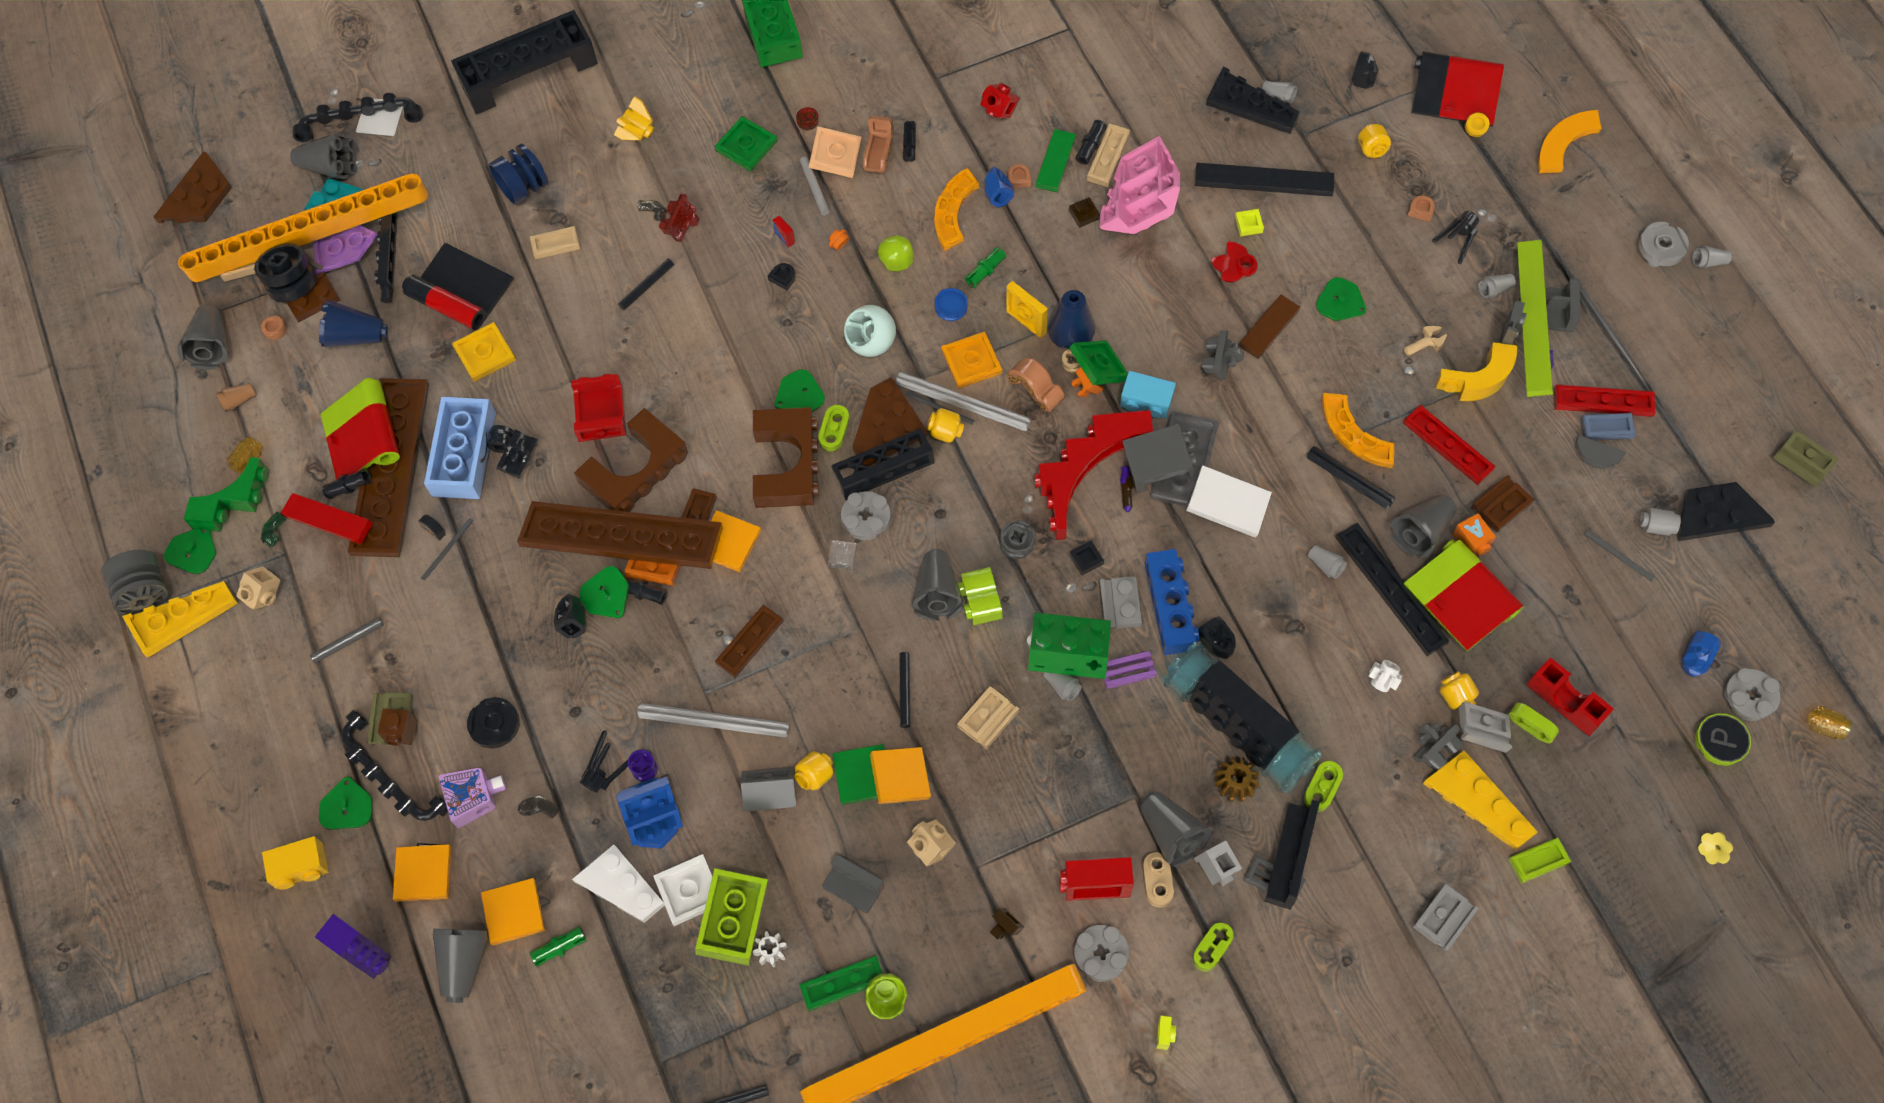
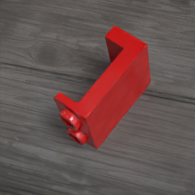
M604 374L599 377H581L577 380H571L576 420L573 425L578 442L627 436L623 388L619 375Z

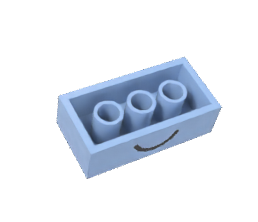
M441 397L424 485L432 497L480 499L489 454L487 444L492 437L490 429L494 426L496 412L489 399Z

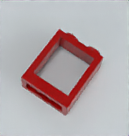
M1132 858L1066 861L1065 869L1060 870V893H1065L1066 901L1130 898L1134 886Z

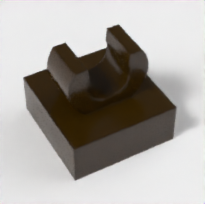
M1090 197L1069 205V212L1079 228L1100 219V213Z
M999 908L992 916L998 924L990 933L999 940V938L1002 939L1007 933L1011 936L1018 935L1024 926L1006 908Z

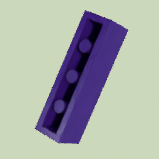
M332 914L315 936L316 939L373 979L377 975L382 974L389 964L388 960L391 958L389 954L334 914Z

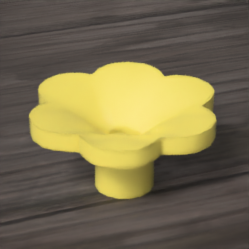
M1721 832L1714 834L1705 833L1702 835V843L1698 846L1700 854L1705 856L1706 861L1709 864L1727 863L1730 860L1729 854L1733 851V846L1726 840L1725 835Z

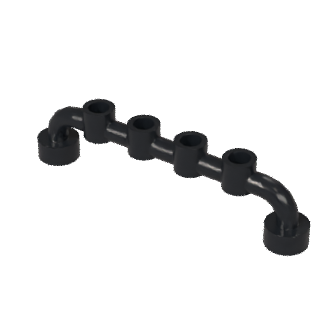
M385 93L383 101L374 102V99L371 97H363L361 105L352 106V103L349 101H341L338 105L339 108L330 110V107L327 105H319L316 108V113L305 115L298 124L293 126V138L298 142H308L312 137L309 124L313 122L327 124L331 119L335 118L349 120L353 115L363 114L371 116L375 111L380 110L393 112L397 107L405 106L404 118L408 122L415 123L419 122L423 117L422 108L412 99L406 97L396 98V95L393 93Z
M353 709L346 716L348 722L341 734L342 742L348 749L344 755L353 764L356 765L360 762L365 767L361 770V773L368 780L373 782L377 779L381 784L377 788L379 792L387 799L393 796L398 801L394 807L404 817L410 814L415 819L421 821L431 820L438 814L444 817L448 813L446 803L439 796L435 795L428 802L431 806L428 810H421L400 789L398 784L371 759L367 752L353 740V731L356 728L361 731L368 724Z

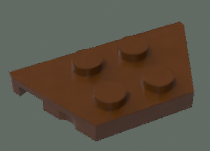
M203 151L153 217L158 223H164V220H176L177 223H187L189 221L207 222L232 187L208 154Z

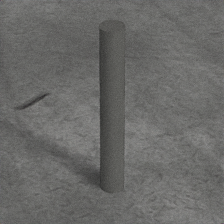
M378 617L310 654V657L314 663H317L384 625Z

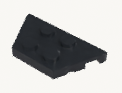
M1737 482L1688 489L1684 496V510L1681 513L1682 522L1677 539L1678 541L1767 528L1772 527L1775 521Z

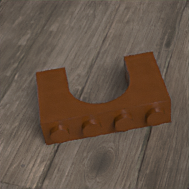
M811 407L753 410V434L756 443L788 442L795 445L802 453L798 464L788 472L753 475V500L755 508L814 505V496H819L818 481L814 482V474H818V460H814V452H818V440L813 438V431H818L817 416L812 415Z
M645 408L627 423L631 435L651 452L649 462L640 472L630 476H618L608 471L592 456L574 472L578 483L609 510L630 512L634 504L641 497L647 496L652 487L659 480H664L668 476L669 471L676 464L682 463L688 454L685 441Z

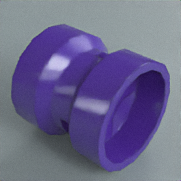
M637 750L630 755L628 768L636 780L645 782L655 778L658 767L650 752Z

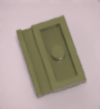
M1797 430L1773 457L1814 487L1820 484L1839 460Z
M410 692L373 693L367 740L370 745H389L377 733L383 708L409 710L411 713L413 695Z

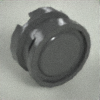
M1020 520L1007 523L1001 530L1000 548L1002 552L1012 559L1025 558L1032 552L1035 533L1030 525Z

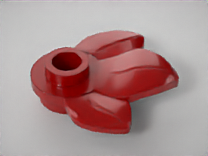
M1227 242V254L1211 258L1214 268L1222 272L1221 280L1226 282H1236L1243 276H1252L1258 268L1255 257L1248 254L1246 247L1235 242Z

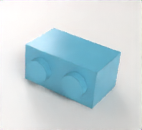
M1129 371L1121 395L1120 407L1131 412L1150 410L1151 417L1167 419L1176 383Z

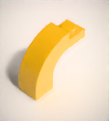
M1493 342L1487 354L1486 367L1477 372L1441 369L1436 380V389L1449 393L1460 392L1459 401H1476L1493 395L1505 384L1513 369L1517 356V346Z

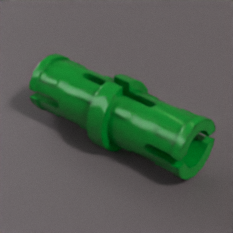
M995 247L987 257L977 262L978 265L964 278L969 286L971 285L972 288H976L986 276L994 273V268L1006 258V254L1002 249L998 252L999 247Z
M577 926L559 937H552L551 941L529 953L535 966L539 967L557 956L561 958L565 955V952L586 942V938L580 926Z

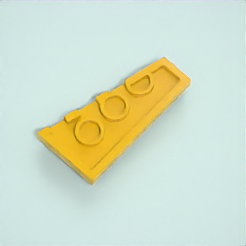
M222 581L193 591L191 595L184 598L176 597L168 600L169 603L158 607L153 605L144 608L143 612L134 615L130 613L122 617L142 653L148 658L234 607L238 602L228 585Z
M1465 751L1453 758L1423 783L1429 789L1433 788L1441 794L1442 798L1447 802L1455 804L1466 812L1465 815L1472 820L1476 819L1483 824L1486 830L1515 851L1538 833Z

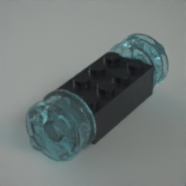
M1194 642L1186 650V655L1181 660L1177 658L1168 667L1170 672L1163 679L1164 687H1171L1181 696L1180 701L1182 703L1189 700L1196 712L1208 718L1216 730L1223 732L1230 738L1236 748L1242 749L1250 756L1251 761L1256 766L1264 769L1263 777L1269 776L1280 786L1279 791L1281 793L1285 791L1289 794L1298 785V780L1302 776H1308L1315 768V764L1322 757L1320 754L1321 749L1311 747L1302 739L1304 736L1302 732L1297 734L1299 730L1229 669L1219 658L1214 660L1204 651L1205 646L1203 644L1198 645Z

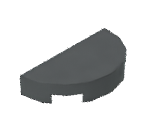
M1578 435L1576 438L1575 448L1583 457V462L1594 468L1606 469V467L1619 464L1626 454L1625 451Z

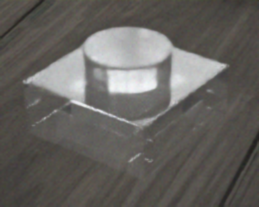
M832 540L828 566L853 570L857 543Z

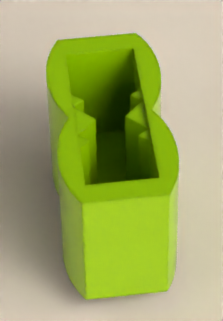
M987 567L962 573L961 582H957L961 596H965L967 604L963 605L966 619H972L973 626L1003 619L1002 608L991 568Z

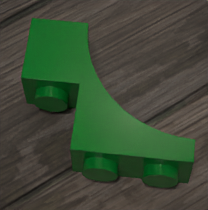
M250 457L242 474L228 487L210 495L189 497L183 519L192 529L221 532L223 523H226L228 518L227 510L256 512L258 504L262 501L263 483L268 479L267 467L260 458Z

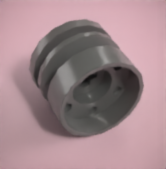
M146 550L122 552L107 560L101 568L105 585L109 589V597L112 600L113 608L118 613L125 615L130 613L137 614L143 612L144 608L153 605L158 607L168 597L167 587L164 584L163 577L160 575L157 559L152 552Z

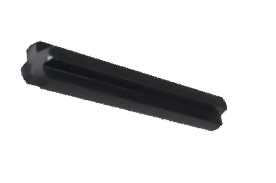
M1313 446L1308 452L1307 458L1382 507L1388 509L1395 500L1393 495L1318 447Z

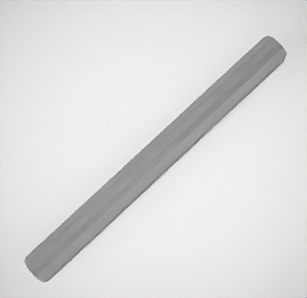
M899 372L896 377V384L898 386L1023 431H1027L1030 426L1031 419L1027 416L904 372Z
M640 703L637 710L638 717L642 719L777 737H787L790 729L787 722Z

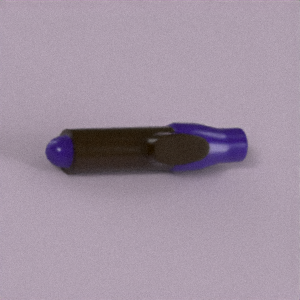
M1123 466L1121 467L1120 477L1123 509L1126 512H1130L1133 508L1131 492L1133 480L1129 473V467Z

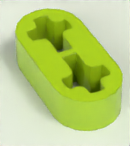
M1516 703L1509 712V718L1515 724L1542 742L1552 743L1559 733V729L1554 723L1523 703Z
M1225 923L1214 924L1200 942L1193 954V964L1198 970L1203 972L1212 970L1226 952L1233 940V931L1229 925ZM1221 930L1225 931L1227 941L1221 940L1217 946L1214 945L1213 942L1217 936L1214 931L1220 933ZM1210 948L1213 950L1209 958L1212 963L1206 962L1202 964L1199 953L1204 955Z

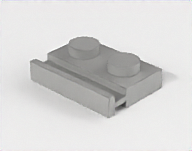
M1136 576L1111 578V580L1100 579L1099 586L1103 620H1111V628L1116 627V629L1141 627L1142 620Z
M1467 702L1459 706L1460 729L1463 730L1462 740L1505 753L1512 749V745L1509 744V739H1511L1509 715Z
M1445 884L1413 928L1435 945L1437 944L1443 948L1444 952H1447L1479 908L1477 906L1474 907L1468 902L1469 900Z

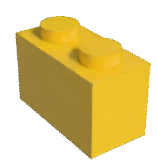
M315 836L262 852L267 883L276 889H288L293 887L294 883L303 880L314 881L319 879L320 875L329 873L324 845Z

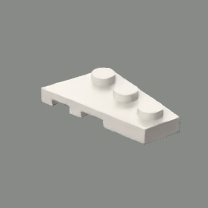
M615 845L611 846L572 879L576 884L590 890L595 895L609 901L644 923L665 906L664 902Z

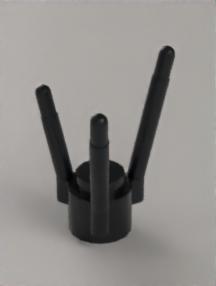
M1465 211L1459 219L1456 218L1452 224L1440 232L1432 241L1434 243L1451 230L1453 231L1448 235V239H1452L1457 233L1460 235L1468 234L1458 263L1461 264L1473 237L1478 232L1475 228L1479 223L1478 216L1471 211Z
M605 730L602 731L588 766L579 782L595 793H598L600 788L606 791L609 784L628 767V760H626L606 780L604 779L606 773L600 770L599 767L610 748V743H606L600 754L599 752L607 735Z

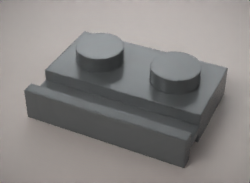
M1515 300L1503 325L1499 343L1511 345L1513 340L1517 339L1520 327H1523L1526 313H1523L1525 303Z

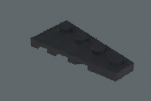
M1223 66L1207 98L1206 105L1291 134L1300 111L1276 97H1269L1263 89L1252 87L1246 83V79L1241 76L1236 77L1229 73L1230 70Z

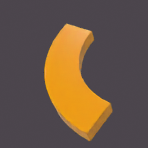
M1598 110L1574 114L1553 127L1546 136L1539 152V173H1561L1564 168V153L1569 144L1583 136L1600 133L1602 128Z
M968 168L960 171L946 184V188L939 195L936 202L934 216L935 232L944 251L964 241V236L958 226V212L964 200L972 192L979 189L978 181Z
M1323 393V414L1329 429L1340 444L1366 462L1392 468L1394 465L1395 443L1380 440L1367 432L1364 433L1356 425L1348 406V395Z

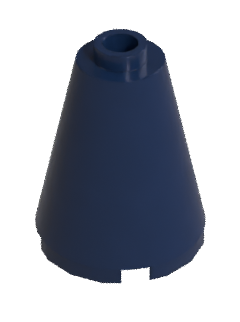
M1078 290L1067 291L1062 296L1048 324V334L1051 341L1062 349L1063 347L1070 348L1076 342L1092 341L1095 334V323L1084 294Z
M332 300L324 301L322 312H326V314L323 315V319H320L319 343H321V347L381 343L382 338L386 339L388 325L384 324L383 319Z

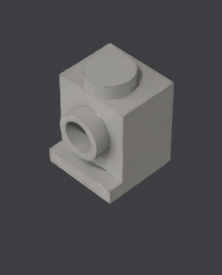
M1226 840L1194 858L1195 862H1199L1212 886L1218 882L1221 886L1228 884L1236 879L1234 873L1242 869Z

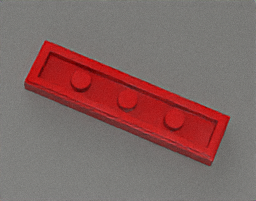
M1558 384L1554 388L1555 410L1606 414L1632 413L1633 416L1654 417L1656 414L1655 392Z
M1421 404L1404 419L1403 424L1477 486L1494 471L1495 465Z
M295 493L290 495L280 513L285 518L358 544H362L373 524L369 519Z

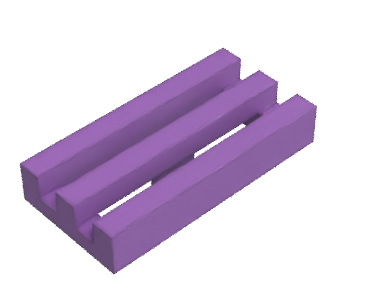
M1150 651L1108 661L1106 678L1104 679L1106 689L1155 678L1157 673L1153 667L1154 664L1151 660ZM1144 660L1146 661V662H1142V663H1138V664H1134V665H1130V666H1126V667H1122V668H1118V669H1114V670L1107 671L1108 669H1112V668H1116V667H1120V666H1124V665H1128V664H1132V663H1136V662H1140V661H1144ZM1148 668L1147 672L1134 674L1114 680L1109 679V677L1127 674L1133 671Z

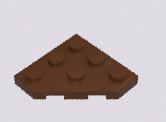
M892 377L870 388L852 446L855 455L920 428L925 437L928 436V431ZM917 438V439H914V440L910 441L909 444H908V446H910V445H912L913 443L919 441L920 439ZM890 449L886 452L885 456L889 457L900 450ZM866 459L863 465L871 467L877 463V459Z

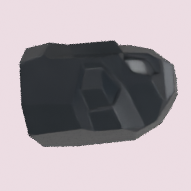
M1360 52L1352 76L1354 86L1364 89L1374 86L1379 71L1374 57L1369 52Z
M567 594L559 601L555 609L553 621L555 630L566 638H577L585 633L586 629L584 607L578 597Z
M1220 616L1211 619L1198 628L1199 639L1211 653L1224 659H1228L1234 654L1236 648L1235 635Z

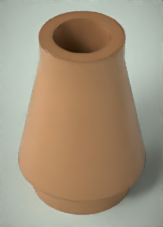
M250 383L223 388L221 392L216 393L224 411L228 409L232 411L251 397L256 396Z

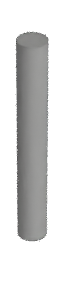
M802 157L800 159L801 166L821 215L825 216L830 211L812 168H809L810 161L808 157Z

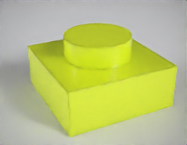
M1259 209L1236 212L1235 220L1240 237L1263 233L1264 226Z
M1160 1016L1156 1049L1168 1050L1170 1042L1175 1043L1176 1026L1171 1025L1172 1017Z

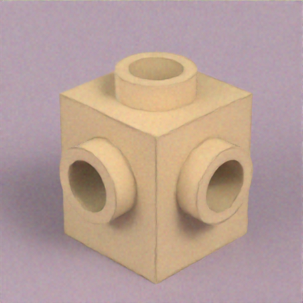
M263 566L246 571L240 581L236 597L253 610L269 606L276 599L280 579Z
M937 819L925 823V821L919 823L912 830L914 834L907 841L915 855L922 860L926 867L941 861L956 844L947 833L945 827Z

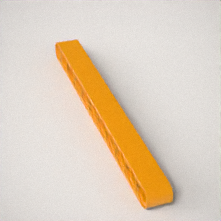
M407 174L187 252L179 258L178 265L191 281L201 282L254 263L260 255L276 245L291 243L302 246L420 204L428 198V190L417 174Z
M1068 965L812 1084L800 1091V1095L804 1103H851L1083 994L1087 991V988L1076 965Z

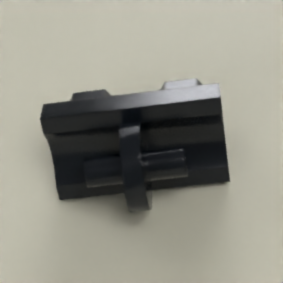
M515 429L496 469L519 479L538 439L529 437Z

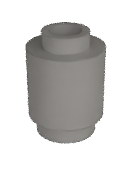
M1649 507L1645 512L1641 513L1639 518V526L1642 527L1643 532L1666 536L1677 534L1681 523L1680 515L1675 514L1674 511Z

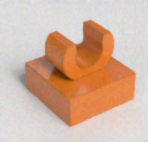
M1081 367L1075 371L1079 378L1074 379L1071 385L1075 388L1081 384L1083 385L1082 390L1077 393L1078 396L1083 398L1090 392L1098 395L1104 390L1102 385H1092Z

